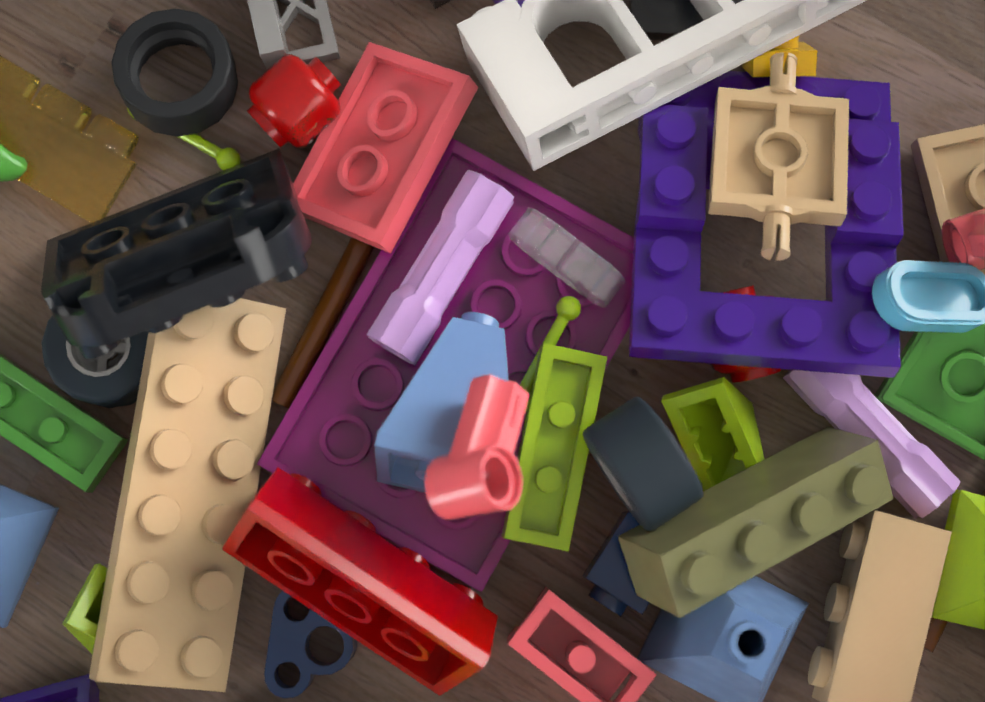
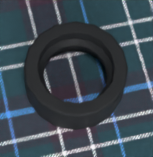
M176 8L151 12L133 22L117 41L111 61L114 84L135 120L155 133L175 137L200 133L219 122L232 106L238 86L235 61L229 43L217 25L199 13ZM183 44L199 47L206 52L212 64V77L199 93L187 100L170 103L157 101L148 97L142 89L139 78L141 68L153 54L165 47Z

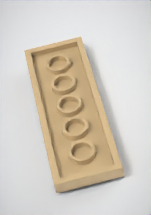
M240 298L224 307L212 308L209 305L183 315V318L176 325L165 331L148 333L89 679L96 682L226 692L245 565L223 551L222 547L257 495L261 466L257 465L264 452L286 308Z

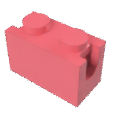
M545 587L536 599L537 602L529 614L509 634L507 644L580 702H637L657 674ZM630 673L631 677L626 686L613 701L610 700Z

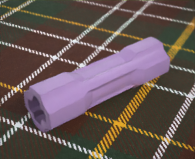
M471 170L466 171L442 210L441 220L400 287L390 295L368 331L367 336H369V339L402 360L416 365L438 329L444 311L483 247L490 243L513 205L514 196L481 173Z
M789 370L783 377L815 413L824 416L835 429L874 438L879 441L892 494L915 519L917 517L923 518L937 509L959 486L961 481L928 446L919 443L862 383L860 375Z

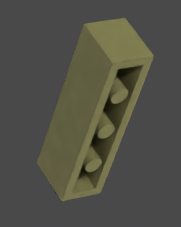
M826 427L703 491V497L657 529L648 531L641 525H638L619 535L618 539L636 595L681 618L894 498L879 441L874 438Z

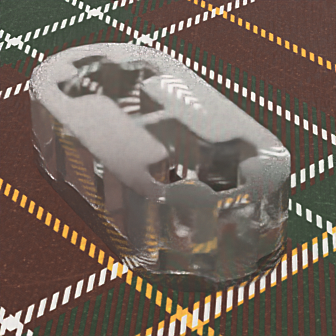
M527 208L508 233L509 238L522 251L583 297L600 307H607L625 283V278L614 266L549 217L533 208Z

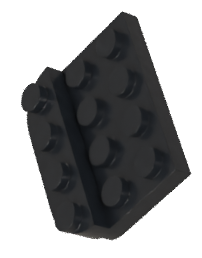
M280 148L47 240L41 294L67 342L78 347L84 358H97L112 351L121 340L143 331L148 333L165 331L176 325L185 314L208 305L212 308L227 306L240 299L247 289L260 285L270 279L273 282H285L301 275L308 268L304 255L311 246L312 235L302 214L289 169Z

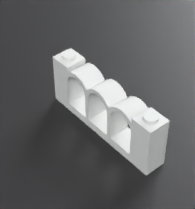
M504 0L494 6L478 10L472 17L458 23L457 28L467 62L532 170L535 171L867 0H743L737 4L732 0H690L704 21L655 46L623 0H525L522 7H520L516 0ZM573 21H588L601 26L612 37L626 60L571 87L543 42L548 34L560 25Z

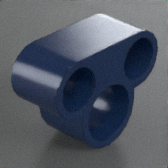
M282 591L277 596L273 608L264 674L268 689L275 696L286 699L302 694L312 684L315 674L329 675L343 669L354 657L357 640L311 609L304 620L293 619L288 612L287 606L292 597ZM320 626L335 628L344 640L342 656L335 662L324 663L318 661L309 649L311 634ZM283 662L294 663L299 668L300 679L296 685L289 686L280 680L278 670Z

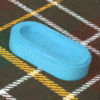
M905 260L881 272L873 283L872 296L874 305L883 320L895 329L913 332L963 333L985 323V274L970 264Z

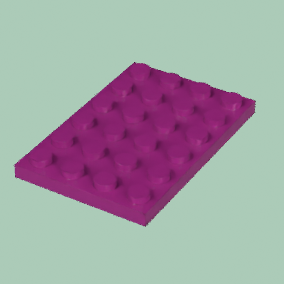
M452 138L392 253L380 251L257 465L271 473H274L279 467L288 474L296 473L310 479L319 487L322 497L341 510H351L363 515L375 526L378 534L401 547H406L419 553L427 562L482 592L511 541L501 537L507 510L456 519H444L438 516L431 508L426 493L377 482L374 448L377 433L452 317L461 318L462 314L466 312H478L489 315L499 322L500 328L505 329L508 380L516 381L520 385L540 345L543 343L558 315L556 313L557 302L564 296H573L581 304L580 315L573 321L568 322L556 346L607 356L606 370L630 327L634 237ZM471 170L481 173L514 196V203L490 243L483 247L441 317L438 329L416 365H412L369 339L367 333L390 295L400 287L441 220L442 210L466 171ZM526 413L523 417V421L521 424L520 432L514 450V456L516 458L518 457Z

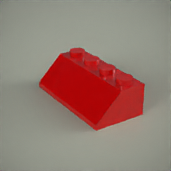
M278 467L248 506L222 547L223 551L439 696L482 670L490 657L498 616L483 606L484 602L476 592L461 584H450L432 572L427 560L419 553L406 547L397 548L376 533L375 526L366 517L351 510H341L322 497L321 490L314 482L300 474H288Z

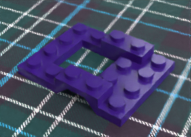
M728 71L640 116L638 121V135L641 143L640 177L633 242L629 357L894 378L901 368L900 331L883 320L874 305L872 296L873 283L876 277L897 263L896 247L904 236L899 122H891L890 83L796 76L797 89H802L815 96L849 99L847 215L841 226L825 225L826 301L700 291L701 232L706 220V189L710 190L714 111L718 87L753 90L770 86V77H752L747 72Z

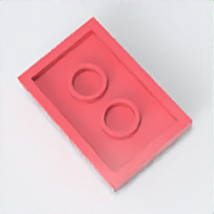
M369 42L338 99L341 108L340 114L319 134L293 183L304 218L391 254L479 88L472 78L458 71Z

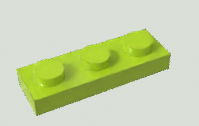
M546 343L540 345L517 457L523 481L522 493L518 503L512 509L506 511L502 538L569 552L589 452L583 437V431L595 422L607 356Z

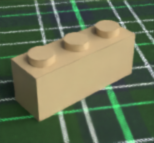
M873 510L845 526L839 549L840 557L846 558L840 584L834 582L831 585L824 606V620L830 622L825 646L816 647L809 665L808 683L814 686L812 698L820 702H911L951 538V531Z

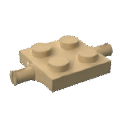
M784 52L776 53L770 58V86L753 90L718 87L714 111L708 214L746 217L763 222L761 256L771 260L776 248L775 261L785 260L790 256V224L809 223L841 226L847 215L849 99L815 96L802 89H797V57L792 53H788L783 67Z

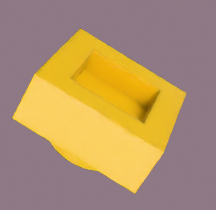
M799 36L742 64V68L752 77H770L771 56L784 52V67L788 53H792L798 60L796 76H816L817 50L805 42H799Z

